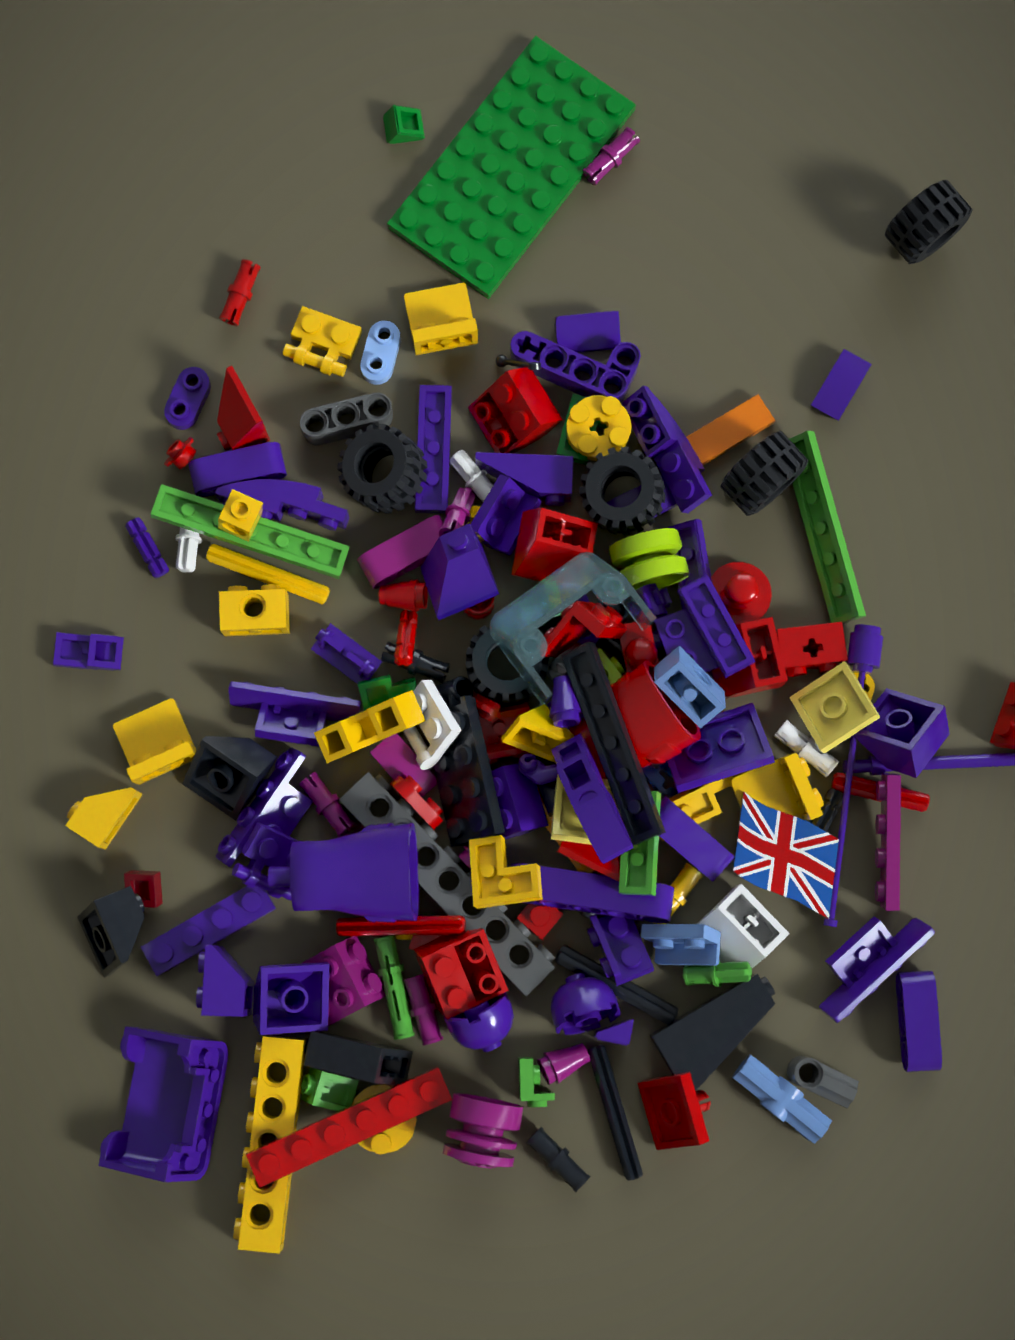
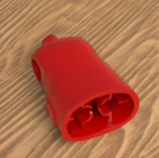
M647 660L632 672H626L615 683L610 684L642 768L652 764H664L667 760L682 753V749L701 738L699 727L654 683V667L656 665ZM583 718L579 725L568 730L574 736L579 733L583 736L601 778L607 779L585 718Z

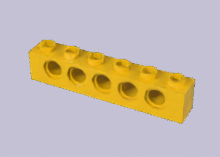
M265 1035L262 1038V1042L256 1043L254 1063H259L258 1077L252 1078L250 1098H255L254 1112H248L246 1133H251L250 1147H244L242 1156V1168H247L246 1182H240L238 1191V1203L243 1204L242 1217L235 1220L233 1239L239 1240L238 1250L280 1254L284 1248L292 1173L274 1181L271 1186L259 1188L246 1153L262 1146L261 1138L264 1133H272L279 1139L297 1131L301 1083L304 1071L303 1064L305 1060L304 1048L307 1039ZM274 1062H279L286 1068V1077L281 1082L274 1081L270 1077L269 1069ZM268 1098H277L282 1103V1112L279 1116H271L267 1113L265 1103ZM263 1204L268 1207L270 1211L268 1221L261 1222L254 1217L253 1208L255 1205Z

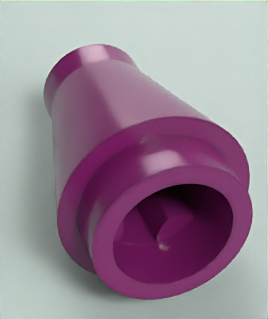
M583 1043L544 1052V1057L537 1059V1063L540 1065V1072L548 1085L554 1082L559 1084L581 1066L590 1062V1056Z

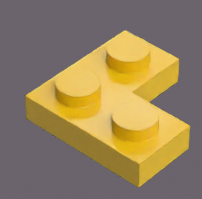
M502 835L469 840L472 896L475 908L543 900L541 871L537 863L507 867L505 838Z

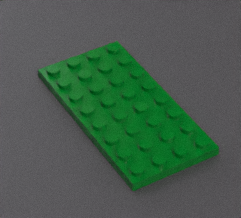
M535 35L388 221L387 227L390 231L489 299L584 177L582 170L601 153L600 149L612 141L635 111L636 104Z

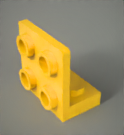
M465 283L404 294L415 355L478 344L477 324L475 318L473 319Z
M173 698L113 724L114 731L130 765L126 769L130 780L138 785L191 762L197 751Z

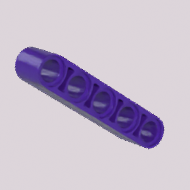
M512 863L510 867L520 866V865H527V864H524V863ZM540 866L543 900L522 902L647 922L669 923L671 920L674 887L656 883V896L623 895L619 893V882L606 875Z

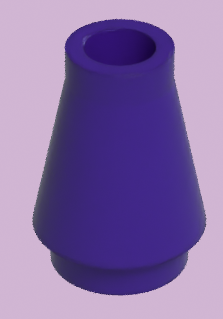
M567 675L555 677L553 679L554 687L549 718L553 720L555 727H575L580 724V717L583 716L570 678Z

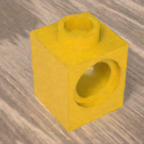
M232 489L218 518V529L249 542L262 515L263 502Z

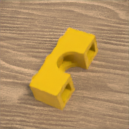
M413 690L316 731L314 735L326 763H329L425 721V718Z

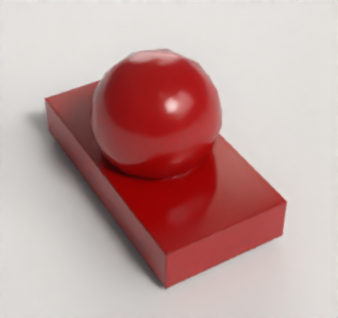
M650 619L624 624L628 630L619 639L625 671L632 672L646 660L657 665L659 663L658 650L655 646Z

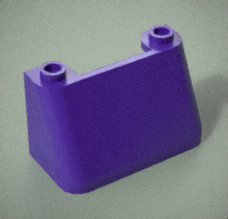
M125 1026L120 1049L125 1060L135 1062L122 1130L111 1132L102 1141L98 1166L161 1182L197 1181L204 1176L210 1161L228 1062V1047L222 1041Z

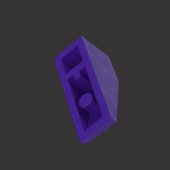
M476 452V465L480 470H485L487 474L498 478L500 474L510 477L525 493L538 497L541 501H545L546 505L562 506L565 502H571L573 456Z

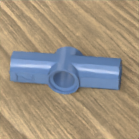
M750 1054L738 1066L732 1078L760 1100L759 1103L782 1122L786 1121L813 1144L823 1137L829 1129L832 1120L803 1098L804 1094L782 1076H776L767 1066Z

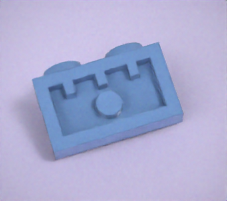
M642 924L641 938L653 942L656 964L717 966L719 964L720 931L705 924Z

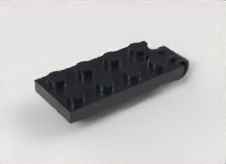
M459 676L436 686L461 728V732L433 766L451 847L468 844L470 839L491 837L505 832L476 700L473 697V686L469 679Z

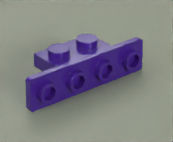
M231 681L228 688L230 705L260 710L255 726V737L320 747L314 732L325 728L327 720L339 722L361 713V702L348 697L338 698L320 695L316 692H299L287 690L283 687L260 686L250 682Z
M290 747L288 751L283 752L275 763V770L269 779H265L259 785L256 791V798L249 807L244 808L239 814L238 824L234 830L221 840L218 846V853L216 854L217 859L231 867L241 853L257 822L290 836L313 802L288 784L306 758V755Z
M873 916L825 961L842 985L819 1005V1008L837 1023L850 1015L863 999L875 992L878 986L890 974L897 971L903 962L927 943V940L935 934L933 928L920 919L913 918L893 937L881 920Z

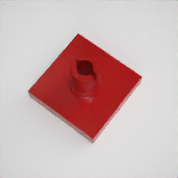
M690 1072L647 1079L637 1083L656 1150L696 1146L710 1141L702 1112L710 1109L711 1102L699 1103V1101L707 1099L709 1096L704 1090L695 1091Z

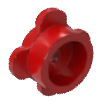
M190 437L184 442L180 439L176 440L166 452L169 458L165 461L164 465L169 467L171 464H174L178 469L185 467L196 454V450L191 446L194 439Z

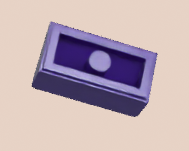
M619 311L555 317L556 343L577 353L613 350L616 345L621 343Z

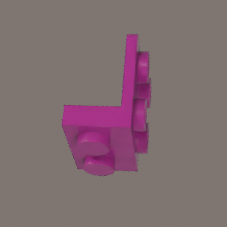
M357 936L339 942L302 962L329 963L328 1026L386 996L381 980L375 974L367 957L366 950Z

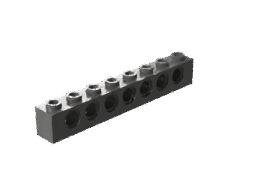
M368 772L339 800L364 827L371 824L393 823L398 825L414 823L417 851L430 848L436 854V859L432 865L425 867L418 864L419 885L449 916H464L466 919V931L483 928L486 933L487 925L494 920L504 924L506 933L500 940H492L488 936L487 938L500 970L527 996L555 968L551 963L555 957L541 943L537 947L527 938L531 932L518 919L513 923L504 914L508 909L505 905L482 908L480 913L474 916L466 914L463 910V902L466 898L472 896L471 870L466 874L457 865L461 861L457 854L449 846L443 850L434 841L438 837L434 830L426 822L420 826L411 817L415 811L403 798L397 802L388 793L392 787L380 774L374 778ZM379 800L386 801L389 804V812L382 818L374 817L371 813L372 805ZM452 872L458 876L459 884L456 889L446 891L441 888L440 878L444 873ZM515 945H523L529 952L527 962L522 965H516L510 960L509 952Z

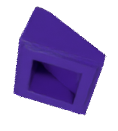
M628 1019L595 1031L594 1037L597 1040L627 1046V1044H630L634 1019Z

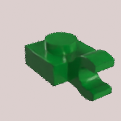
M390 675L358 682L364 711L411 690L414 691L417 687L415 677L403 679L393 684Z

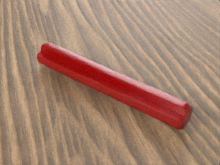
M460 915L418 916L416 921L397 920L395 923L378 921L374 923L365 917L339 918L336 922V932L339 936L464 934L466 931V919Z

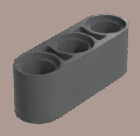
M371 393L308 409L301 415L300 427L308 443L323 445L355 437V432L360 429L366 432L367 426L372 424L377 428L379 424L389 426L393 421L392 404L385 394ZM376 406L386 409L385 414L380 417L372 416L370 411ZM345 414L355 416L352 423L345 425L341 424L339 419ZM313 422L324 424L323 428L318 432L307 430Z

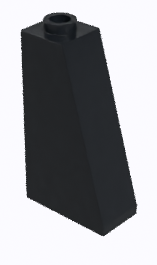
M751 974L750 981L736 983L677 1018L671 1024L650 1034V1037L672 1075L690 1072L696 1091L775 1005L771 997L775 994V991L765 976L760 979L758 974Z

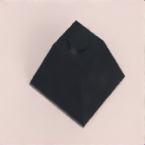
M205 736L199 744L182 784L236 821L241 811L247 807L256 794L259 785L267 778L277 756L250 738Z
M131 886L94 900L77 916L104 978L110 976L128 961L145 917L143 914V901L137 893L134 894Z

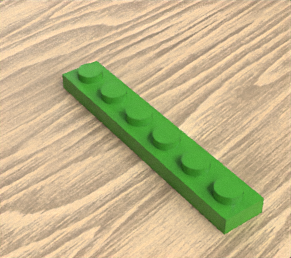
M805 431L789 439L808 459L806 468L795 479L793 487L831 623L842 622L845 624L862 618L866 614L815 432Z
M161 484L151 511V518L336 579L340 578L350 546L260 517L248 542L218 529V518L224 508L223 504Z

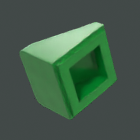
M393 105L384 114L383 121L387 143L419 141L425 138L421 109Z

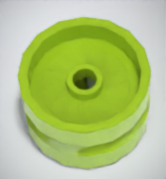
M662 528L626 537L609 546L608 551L612 565L622 569L616 575L618 589L621 594L633 595V592L638 588L652 583H656L658 589L678 583L689 576L686 558L674 555L682 547L677 529Z

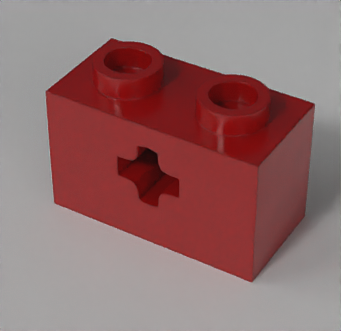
M842 622L776 630L787 677L803 676L807 674V670L818 668L820 673H827L842 662L848 661ZM808 644L810 649L817 650V653L812 657L809 652H803V649Z

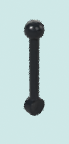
M504 355L497 356L495 361L499 367L510 365L528 368L529 370L541 369V362L507 359Z

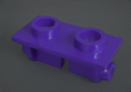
M331 623L326 630L322 628L315 637L317 641L311 648L312 651L356 684L370 679L382 664L381 660Z

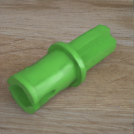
M719 960L717 966L684 965L683 978L687 986L713 984L715 987H721L722 983L748 982L751 980L752 967H750L747 961L721 963Z

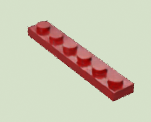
M436 1067L246 1153V1157L260 1188L449 1102L452 1098L439 1067Z

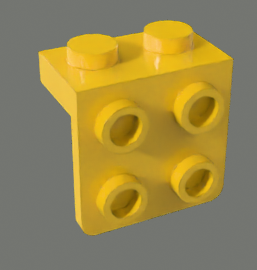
M797 753L783 756L774 760L775 763L750 770L731 780V787L740 808L743 792H745L751 798L767 807L803 820H813L823 815L821 807L824 806L822 797L816 788L812 789L807 776L811 775L808 764L803 757L799 758Z

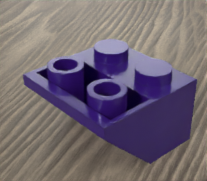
M519 763L502 766L491 771L505 830L504 833L497 835H502L505 840L549 826L537 784L521 774L518 768Z
M205 945V952H200L198 960L199 973H204L203 987H198L196 995L197 1008H202L201 1016L245 1017L252 1015L254 980L223 946Z

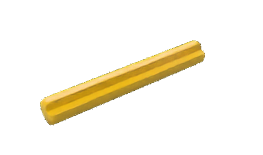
M211 544L208 548L206 559L211 563L267 584L280 585V589H286L290 593L319 604H324L328 599L330 590L325 585L216 544Z

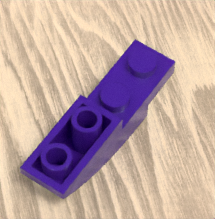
M643 385L623 401L621 405L630 416L631 427L646 457L654 458L682 513H689L712 496L701 474L705 469L673 417L652 391Z
M274 479L248 480L217 487L215 492L218 500L223 505H225L232 489L263 502L261 517L269 520L274 519L281 522L283 513L287 510V515L295 519L305 521L306 517L317 520L319 526L336 531L337 527L346 530L350 519L348 510L322 502L324 496L320 487L305 483Z
M579 733L551 749L557 764L555 768L562 785L600 861L605 864L634 848L613 797L604 785L583 736Z

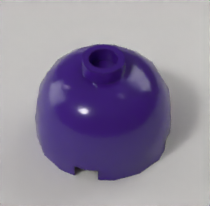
M583 973L567 977L565 979L566 984L559 987L552 997L551 1014L557 1034L560 1033L561 1029L564 1030L565 1035L585 1033L600 1028L599 1021L606 1017L609 1018L611 1023L620 1016L618 1001L611 987L606 982L595 977H585Z
M505 992L448 1020L444 1017V1020L452 1037L461 1046L489 1052L502 1044L501 1040L507 1036L513 1025L514 1014L510 1000Z

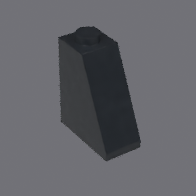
M312 1031L310 1038L305 1044V1060L303 1065L371 1083L398 1085L407 1081L413 1051L330 1033Z

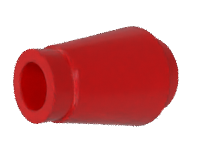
M417 579L381 585L379 588L380 605L418 612L419 609H426L428 605L426 583H420Z

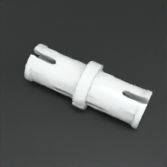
M788 720L783 723L774 735L775 738L797 753L799 758L803 757L807 763L816 768L825 778L839 763L832 755L827 752L824 754L820 751L813 737L809 738Z

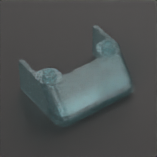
M583 552L578 554L497 612L490 622L489 630L492 638L542 705L550 699L552 692L533 668L534 665L544 658L547 652V641L538 629L540 626L590 590L606 605L622 603L642 631L649 628L656 620L654 614L627 578L594 553Z

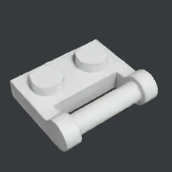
M421 680L413 691L425 718V721L420 723L419 726L430 746L427 747L416 726L403 730L417 755L416 761L422 770L433 767L461 732V728L432 680Z

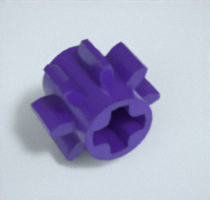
M656 583L642 586L633 592L635 599H632L629 605L635 619L642 616L644 620L650 619V623H652L655 619L668 615L666 608L670 607L672 601L667 588L659 591Z

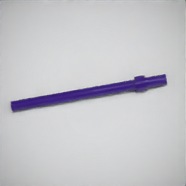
M1015 753L933 756L923 770L1015 766ZM869 756L868 759L854 760L853 773L869 772L870 776L893 771L887 769L875 756ZM843 760V773H846L848 760Z

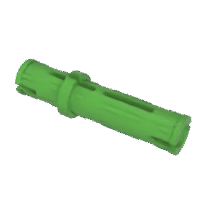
M395 935L374 939L380 969L377 971L378 976H382L394 1040L415 1036L402 977V971L405 970L404 965H400Z

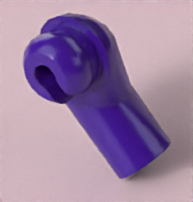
M526 753L519 759L518 768L521 774L537 785L554 782L558 775L555 768L557 764L546 766L531 753Z

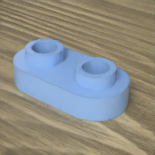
M390 321L376 322L370 328L361 359L362 376L367 382L374 385L383 384L391 378L400 347V331ZM382 332L390 334L389 338L385 340L380 339L378 336ZM376 361L382 363L379 369H373L370 366Z

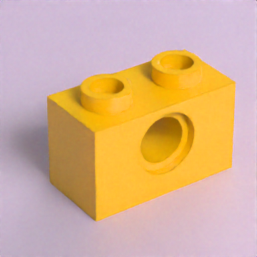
M262 585L261 590H248L246 586H230L228 591H219L220 631L224 636L290 634L289 595L286 589H280V585ZM261 603L263 609L259 615L255 617L247 615L249 605Z

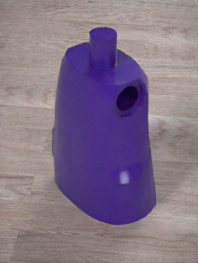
M393 823L371 824L362 829L361 832L330 840L292 842L290 866L269 867V887H290L294 911H339L364 916L367 920L374 923L377 921L395 923L397 920L416 921L419 909L417 838L414 823L398 825Z

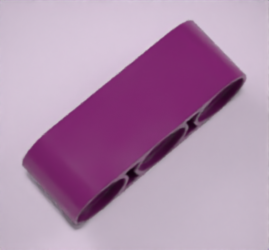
M439 515L432 516L368 550L357 559L373 589L380 588L381 585H386L423 564L438 540L439 530L444 523Z

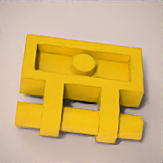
M302 306L291 332L292 339L301 343L298 347L286 344L283 356L293 359V362L298 365L304 366L308 364L319 368L323 374L329 376L335 374L343 377L347 365L337 362L338 357L352 359L362 334V327ZM312 346L328 352L323 357L310 351Z

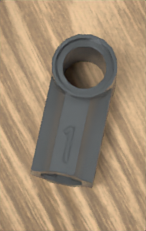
M797 1056L788 1064V1078L796 1086L805 1088L844 1108H848L851 1102H853L858 1091V1080L806 1056ZM809 1063L813 1071L812 1076L809 1080L803 1082L799 1077V1069L803 1064Z

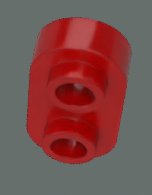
M398 775L390 783L394 790L433 830L443 822L439 816L443 810L430 797L425 801L418 794L422 787L410 775L405 779Z

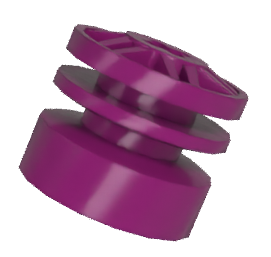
M454 1093L449 1117L464 1124L463 1129H447L446 1136L459 1140L460 1144L444 1143L442 1154L453 1157L461 1163L481 1168L513 1167L514 1156L502 1153L500 1149L515 1150L517 1143L503 1137V1132L520 1130L524 1106L494 1098Z

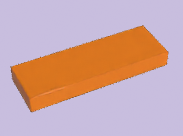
M759 394L686 438L702 465H705L774 424L775 419Z

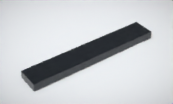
M588 642L561 655L632 844L638 845L666 833L595 643Z

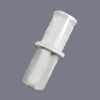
M465 450L456 452L450 458V464L466 482L465 487L472 488L478 498L484 502L493 487V484L486 477L487 472L480 470Z
M180 527V532L175 538L178 541L176 569L181 572H193L196 566L198 544H201L202 538L199 537V533Z

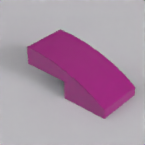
M398 734L385 738L370 752L393 780L398 775H401L404 779L410 775L422 787V790L418 793L422 798L437 785L435 776L429 769L422 770L416 761L417 755Z

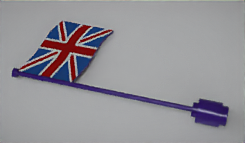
M857 624L854 626V632L850 633L847 664L853 666V672L859 673L858 681L864 689L865 674H872L873 669L880 668L884 637L880 635V627ZM854 736L850 738L838 838L806 820L767 807L743 792L733 872L756 887L798 901L827 918L824 919L823 925L837 927L838 922L834 918L857 739Z

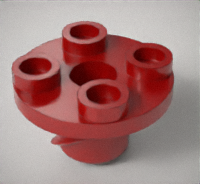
M731 562L721 566L711 576L712 584L735 625L759 620L768 610L772 598L771 586L765 574L756 566L746 562Z

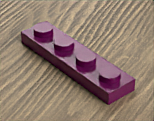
M881 773V781L876 782V799L881 801V814L876 815L875 828L876 834H881V848H876L875 865L876 868H880V881L875 883V900L880 902V907L886 911H900L901 775Z

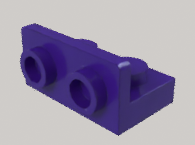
M500 474L470 525L478 539L486 547L506 555H511L517 545L522 512L539 508L541 500L536 496L525 493L510 477Z
M596 914L589 916L591 927L586 930L593 947L600 946L604 955L599 961L606 978L612 976L616 986L654 971L653 964L633 919L604 916L598 919Z

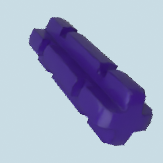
M137 517L127 522L125 527L129 535L134 538L133 542L144 562L149 564L147 567L152 576L159 578L167 574L169 568L165 560L160 558L162 555L151 535L146 532L147 528L141 518Z

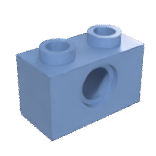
M680 646L654 667V683L699 728H702L726 708L725 691Z

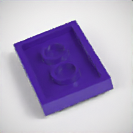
M753 703L717 714L702 728H699L701 732L700 740L682 749V753L667 760L678 793L775 763L774 755Z

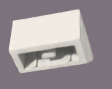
M742 884L736 885L697 923L705 924L721 932L719 956L721 963L747 961L752 968L766 958L790 934Z

